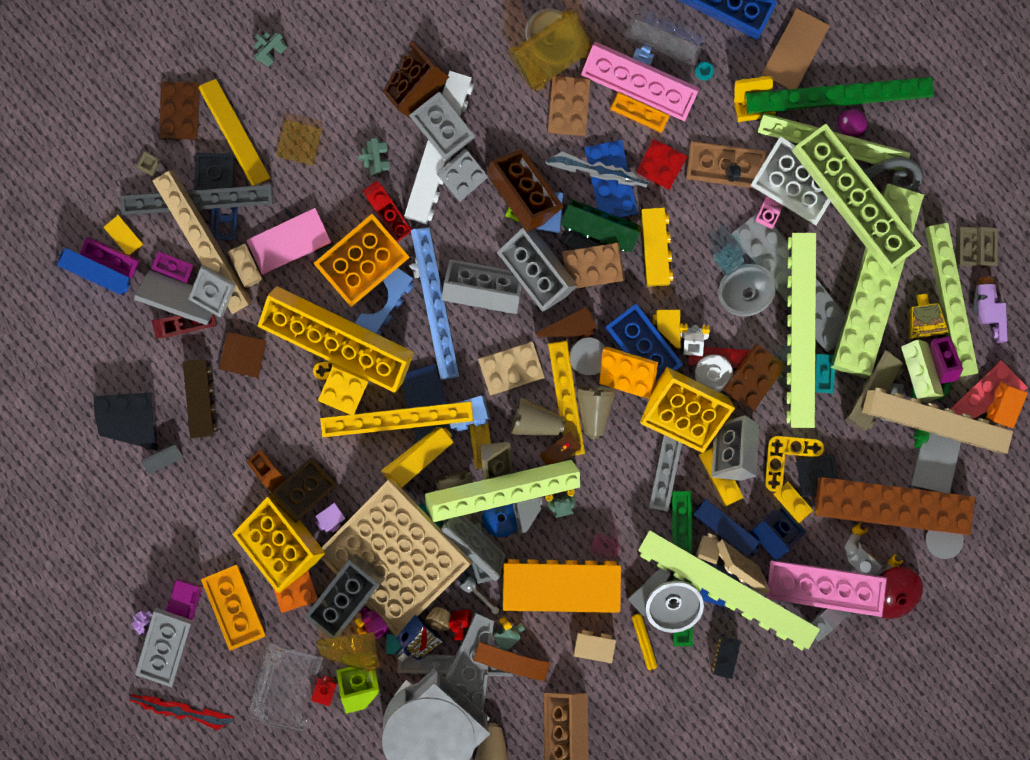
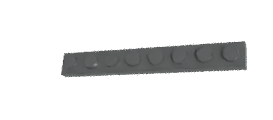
M272 185L187 191L197 210L274 204ZM160 193L120 196L122 215L171 212Z

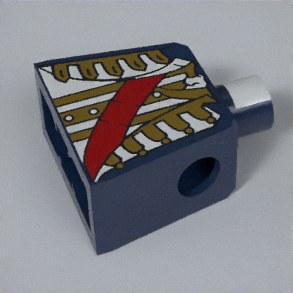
M415 614L397 636L401 648L395 652V655L402 662L409 655L416 660H421L444 642L435 630L430 628L426 622Z

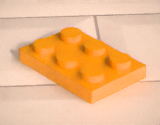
M605 347L602 353L599 384L650 399L656 383L658 362Z

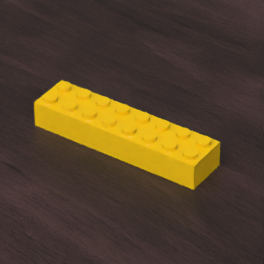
M278 286L268 294L258 323V327L394 393L402 385L414 355L413 351Z

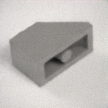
M541 497L512 503L518 533H525L530 528L541 510Z

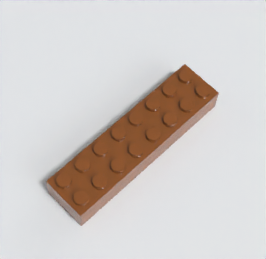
M820 477L817 483L814 516L971 535L975 497Z

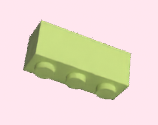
M915 340L901 346L917 399L928 403L943 397L944 394L928 343Z

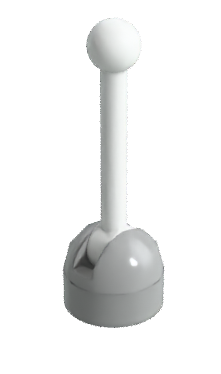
M471 576L467 577L459 586L465 592H474L491 609L493 614L499 612L498 607H494L476 590V581Z

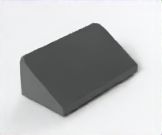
M174 444L141 460V463L147 472L151 474L182 459L183 454L179 446Z

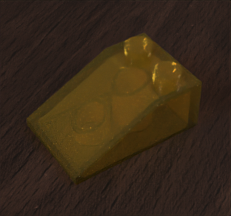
M374 632L316 640V645L322 658L365 671H373L380 667L378 643Z

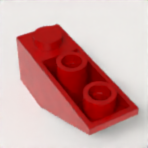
M378 181L362 191L396 242L411 233L410 227Z

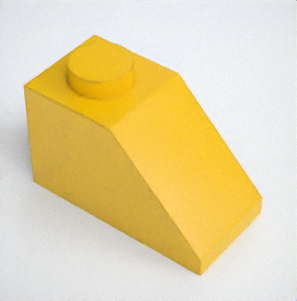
M657 310L656 315H652V325L656 326L659 334L675 350H679L681 348L680 310Z

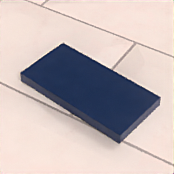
M435 364L406 373L401 387L407 408L446 404ZM450 424L413 428L417 442L436 427L446 428L452 435L451 439L456 437Z

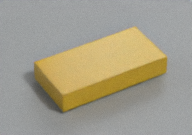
M119 215L104 226L105 230L121 249L130 256L144 245Z

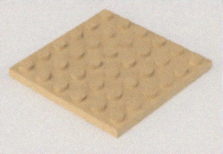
M391 478L322 547L325 554L321 557L323 562L337 575L347 561L357 554L386 578L365 605L381 616L387 627L396 637L415 614L418 616L473 563Z

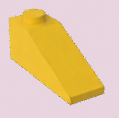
M713 448L699 454L724 506L744 498L735 480L711 476Z

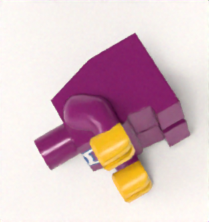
M366 607L361 609V618L355 620L358 626L356 630L360 636L367 632L368 638L372 642L387 633V625L379 614L374 610L368 611Z

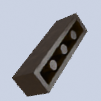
M206 359L183 361L190 438L214 437L215 432H218L217 420L214 421L213 413H216V403L212 401L211 394H214V383L210 382L209 376L213 374L212 364L208 363Z

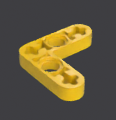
M772 437L768 441L766 489L775 492L782 488L785 454L818 457L824 451L823 443L816 439ZM776 439L782 444V447L778 448V453H782L781 457L777 455L770 456L771 452L775 453V447L772 446V443ZM794 441H798L801 444V449L798 452L791 450L790 446ZM804 441L808 442L806 446H813L814 443H817L820 450L814 454L813 450L806 449L807 453H803L805 449ZM774 458L780 461V467L777 470L770 467V461ZM769 471L773 473L780 472V476L776 475L775 478L779 482L775 489L768 483L773 479V475H769Z

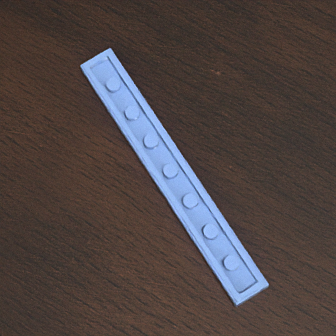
M430 228L413 229L411 234L440 379L459 377L445 303L441 300L442 288Z

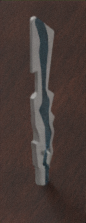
M563 151L545 162L546 165L576 173V169L590 173V176L594 178L616 180L618 184L639 185L647 188L649 180L637 177L634 172H626L623 168H615L613 165L606 167L601 162L591 165Z

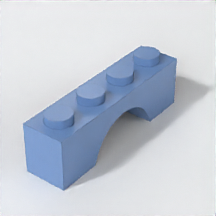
M398 268L383 281L388 289V301L384 308L374 314L361 313L355 324L381 336L382 332L380 329L384 324L386 326L393 318L390 314L394 308L399 309L404 301L401 298L405 292L409 294L414 286L412 283L413 278Z

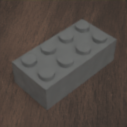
M355 554L347 561L306 614L305 618L335 642L386 578Z

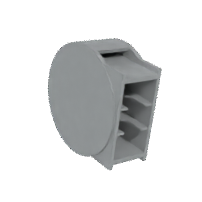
M433 668L419 683L402 689L389 702L383 718L382 746L387 760H470L474 749L491 734L488 731L487 722L490 717L439 671Z

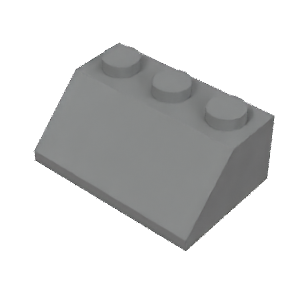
M746 415L725 421L714 437L712 477L741 481L757 476L758 423Z

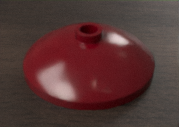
M893 567L879 575L887 577L882 618L895 619L902 617L917 606L923 594V582L914 570L908 567Z

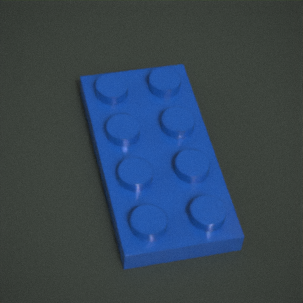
M622 140L584 148L587 163L594 165L597 162H601L606 167L613 165L615 168H623L626 172H629ZM588 166L589 169L598 171L600 175L614 174L630 179L622 171H612L602 166ZM591 177L596 204L599 210L620 218L638 214L632 186L618 184L616 180Z

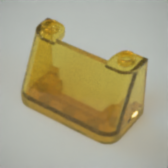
M567 9L561 13V18H556L555 22L527 41H522L521 45L517 47L512 46L506 50V53L529 89L539 91L546 86L545 83L563 70L581 58H588L593 44L575 10Z

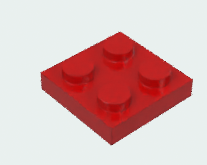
M653 139L636 173L670 190L687 156Z

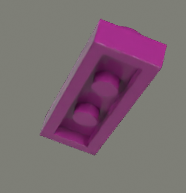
M86 237L80 255L131 279L134 277L140 262L139 259L91 237Z

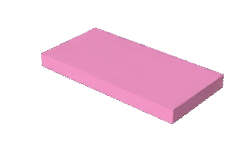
M316 208L246 240L262 275L332 243Z

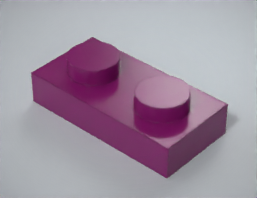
M158 251L151 269L188 284L195 266Z

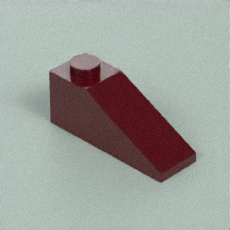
M176 314L151 320L155 339L217 326L214 314L207 325Z

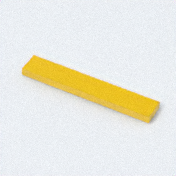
M215 79L200 85L198 88L251 185L257 186L268 181L270 176L218 81Z
M567 341L548 343L559 415L565 421L562 435L565 436L571 432L581 445V448L570 456L585 454L568 343Z

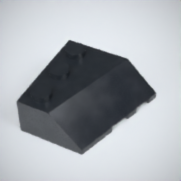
M155 393L93 396L94 416L99 436L158 451Z

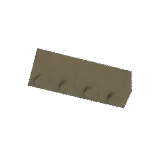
M885 350L880 354L874 365L871 377L866 379L844 420L862 431H867L868 428L871 429L876 421L874 416L862 413L867 391L881 388L887 390L886 394L890 395L894 389V385H892L894 379H899L904 370L901 368L903 363L890 352Z

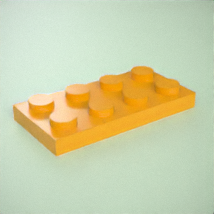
M238 564L201 579L229 651L266 636Z

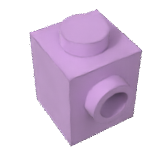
M333 503L315 516L318 519L315 523L321 531L325 529L326 532L331 530L334 533L342 527L340 523L347 518L337 504Z

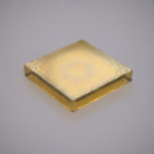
M285 120L276 157L314 166L322 128Z

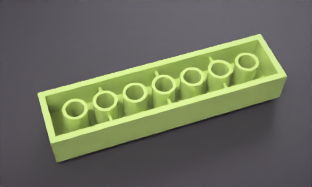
M827 124L795 146L792 152L886 273L921 247Z

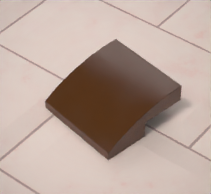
M227 332L218 369L258 378L267 341Z

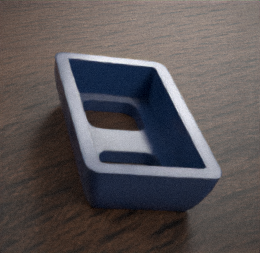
M232 207L231 215H221L220 208L212 209L211 233L215 239H236L238 207ZM230 223L231 233L220 234L218 232L219 224Z

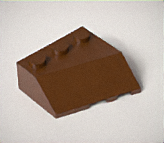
M411 41L409 45L412 50L408 57L403 55L400 61L402 62L400 71L393 73L383 91L396 109L408 118H410L409 115L432 98L449 78L438 63L414 41Z

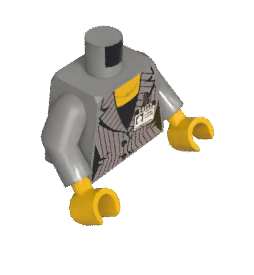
M861 522L852 528L853 534H851L845 545V551L849 563L860 573L879 576L882 572L893 567H899L902 564L903 560L900 562L895 560L897 554H894L888 560V564H886L860 540V536L868 530L867 527L863 530L860 528Z

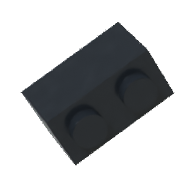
M719 636L711 672L713 675L733 678L741 643L740 640Z

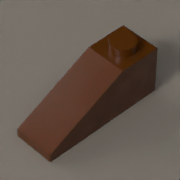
M586 306L535 333L537 338L581 337L583 335L587 338L595 333L594 329L597 328V325Z

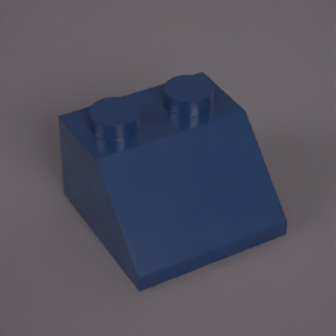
M781 503L750 531L775 561L790 551L806 533L804 528Z

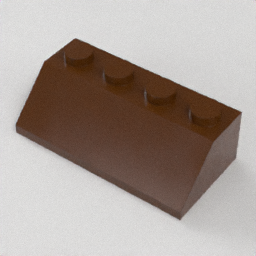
M523 149L490 162L486 175L526 232L543 226L563 208V204Z

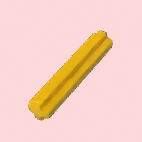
M635 614L631 617L646 667L648 670L657 668L654 653L642 615Z

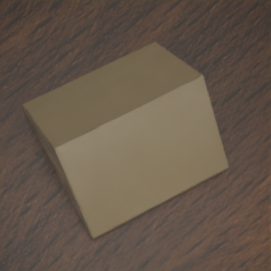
M509 442L480 445L484 480L513 473Z

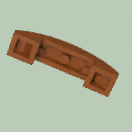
M483 642L478 643L473 658L474 661L541 681H545L550 666L548 661L513 653Z

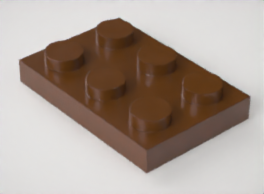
M161 81L160 139L198 140L199 82Z
M755 343L722 390L754 412L787 365Z

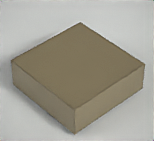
M144 151L135 168L153 177L162 160Z

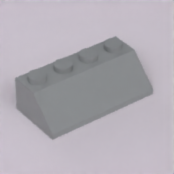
M522 228L497 252L542 312L566 298L578 286L535 229L526 232Z
M449 259L441 300L517 314L522 285L511 270Z

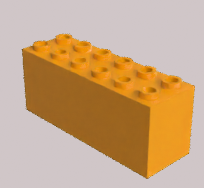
M508 559V563H504L503 611L620 613L621 565H617V561H604V564H597V561L585 560V564H578L577 560H566L565 564H558V560H546L545 564L539 563V560L527 559V563H519V559Z

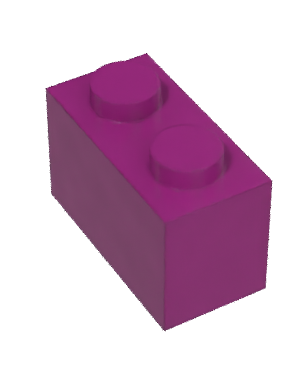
M951 337L933 339L929 349L940 384L958 381L963 371V366Z

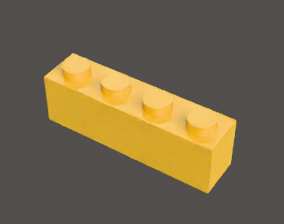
M665 208L642 209L641 222L646 287L669 286L670 281H673V270L669 269V262H672L671 250H668L667 243L671 242L670 231H666V224H669V213H665Z

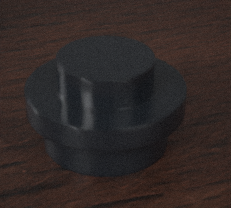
M733 162L730 166H727L725 176L728 177V181H738L741 167Z

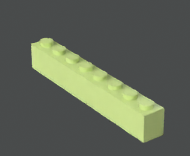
M944 223L929 226L925 231L941 311L948 329L946 335L951 337L963 366L960 377L974 375L978 373L949 225Z
M567 460L426 493V510L433 522L580 488V471L572 460Z

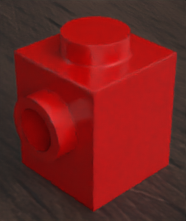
M323 675V678L319 677L311 701L330 706L338 684L334 682L335 678Z

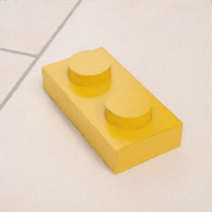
M786 482L780 490L773 494L798 523L813 511L789 482Z

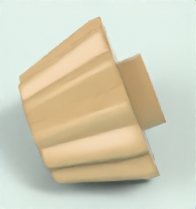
M434 607L424 621L433 630L448 631L450 629L449 619L451 614L443 608Z

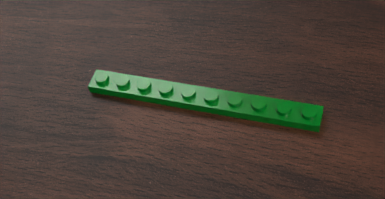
M932 77L746 93L745 103L747 114L932 98L934 96Z

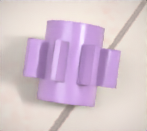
M140 611L134 616L135 622L131 625L139 635L141 633L147 634L152 619L151 611Z

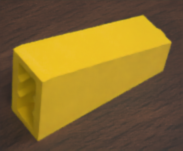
M436 427L382 469L381 472L387 480L391 478L402 488L454 443L451 440L452 435L446 428Z

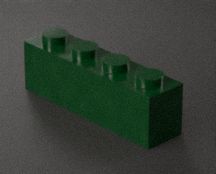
M571 198L560 224L569 231H578L583 236L596 238L605 245L619 243L620 251H629L631 253L641 231V226Z

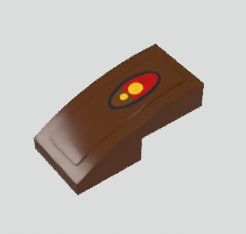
M569 432L539 456L546 465L563 462L581 448V445Z

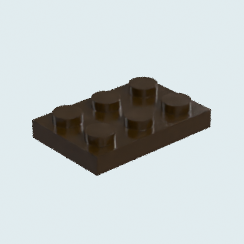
M311 457L270 493V497L297 523L338 484Z

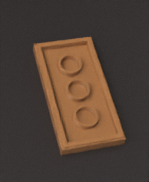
M796 8L761 76H772L774 83L787 90L797 89L830 25Z
M691 141L686 179L753 188L750 185L765 162L766 151ZM733 162L741 167V174L738 181L730 182L728 177L725 176L727 166H730Z

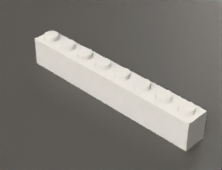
M449 71V78L446 81L442 96L461 117L462 112L466 113L469 103L466 101L468 94H472L474 84L471 83L472 77ZM429 140L427 141L404 215L406 219L427 225L428 220L432 221L435 211L432 210L434 202H438L440 192L437 191L439 184L443 185L437 173L451 161V157L445 161Z

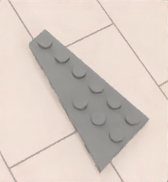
M475 612L445 678L483 711L488 666L474 661L473 658L479 642L491 645L494 621Z

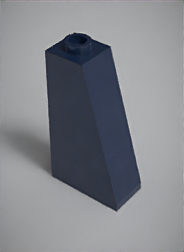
M703 499L692 513V516L746 557H749V555L754 556L758 551L759 547L757 545L759 541L707 499Z

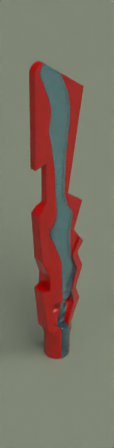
M131 694L129 699L131 702L141 704L145 710L152 709L156 714L173 715L179 720L187 716L215 730L234 721V717L205 708L203 712L190 709L189 704L162 701L159 697Z

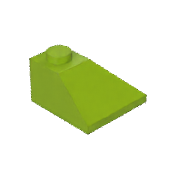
M374 661L336 670L341 701L346 714L365 709L380 692Z

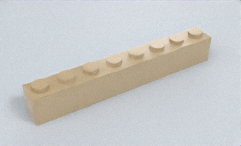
M168 171L154 179V185L202 265L209 267L236 283L227 306L230 312L234 314L253 303L175 171Z
M881 388L867 391L862 413L997 453L1008 454L1013 431L1007 430L1005 425L995 423V426L990 425L989 420L981 418L978 421L973 420L972 415L962 413L960 416L955 414V410L944 408L943 411L938 409V405L927 403L926 406L921 404V400L910 398V400H906L902 394L893 393L889 395L886 394L887 390Z

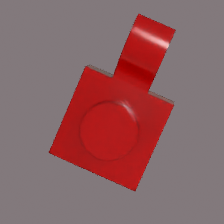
M470 609L451 612L449 626L452 632H455V640H462L464 637L463 628L470 625L472 617Z

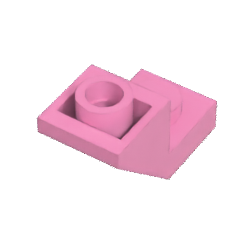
M766 196L755 221L773 229L783 205Z

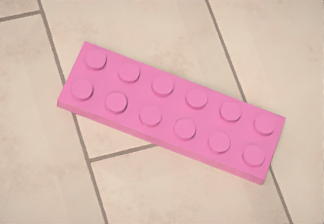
M594 42L581 73V76L682 121L686 120L700 89L598 42Z
M771 560L768 579L770 591L767 593L766 598L882 617L887 577Z

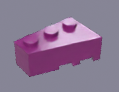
M182 579L176 580L172 588L171 601L168 602L166 611L193 620L203 586Z

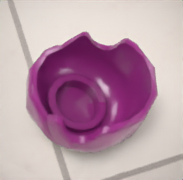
M850 108L841 113L838 118V127L844 135L858 138L866 132L868 121L862 111Z

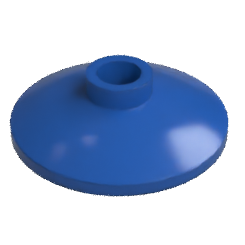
M513 504L483 511L482 522L485 529L491 535L506 537L517 530ZM503 514L505 520L503 522L498 521V515Z

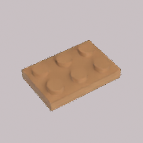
M553 76L548 133L586 136L591 79Z
M619 243L562 252L564 268L578 286L576 288L625 281Z

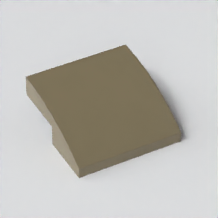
M957 227V266H998V228Z

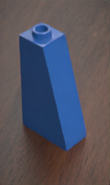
M63 248L55 264L119 295H122L123 292L127 293L131 284L128 282L129 277L67 248Z

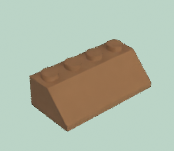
M544 693V760H589L588 693Z

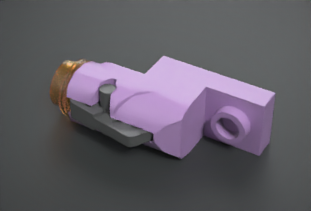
M980 277L974 290L972 312L977 315L980 324H995V327L992 328L993 339L996 338V343L1007 342L1006 303H996L998 297L993 277Z

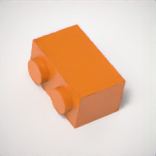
M1000 382L999 386L995 389V397L987 409L986 417L993 422L1014 429L1028 393L1018 387Z

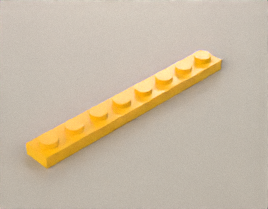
M472 401L360 413L354 414V416L320 418L322 437L469 422L474 421Z

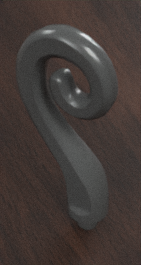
M906 157L889 158L869 168L862 169L871 180L894 167L908 168L913 173L911 183L907 185L900 184L899 179L906 177L907 171L897 170L891 176V185L911 191L917 190L924 178L921 166L914 160Z

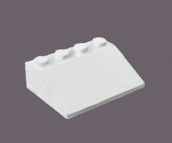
M780 136L750 186L816 226L831 201L792 152L795 145Z

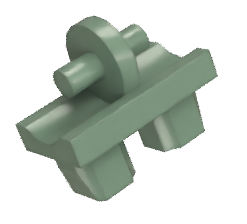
M265 33L262 37L256 34L254 37L257 42L253 47L257 50L261 45L263 47L253 58L269 67L275 59L268 52L274 48L281 54L287 48L282 40L283 37L279 33H275L266 42L270 37L268 33Z
M372 138L371 141L366 142L367 148H362V155L357 156L358 161H363L364 168L370 167L371 176H376L381 172L389 170L390 165L388 160H380L379 154L387 152V142Z

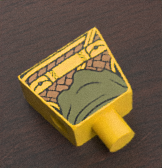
M928 294L916 295L918 306L909 308V339L947 334L948 329L940 305L938 303L929 305Z

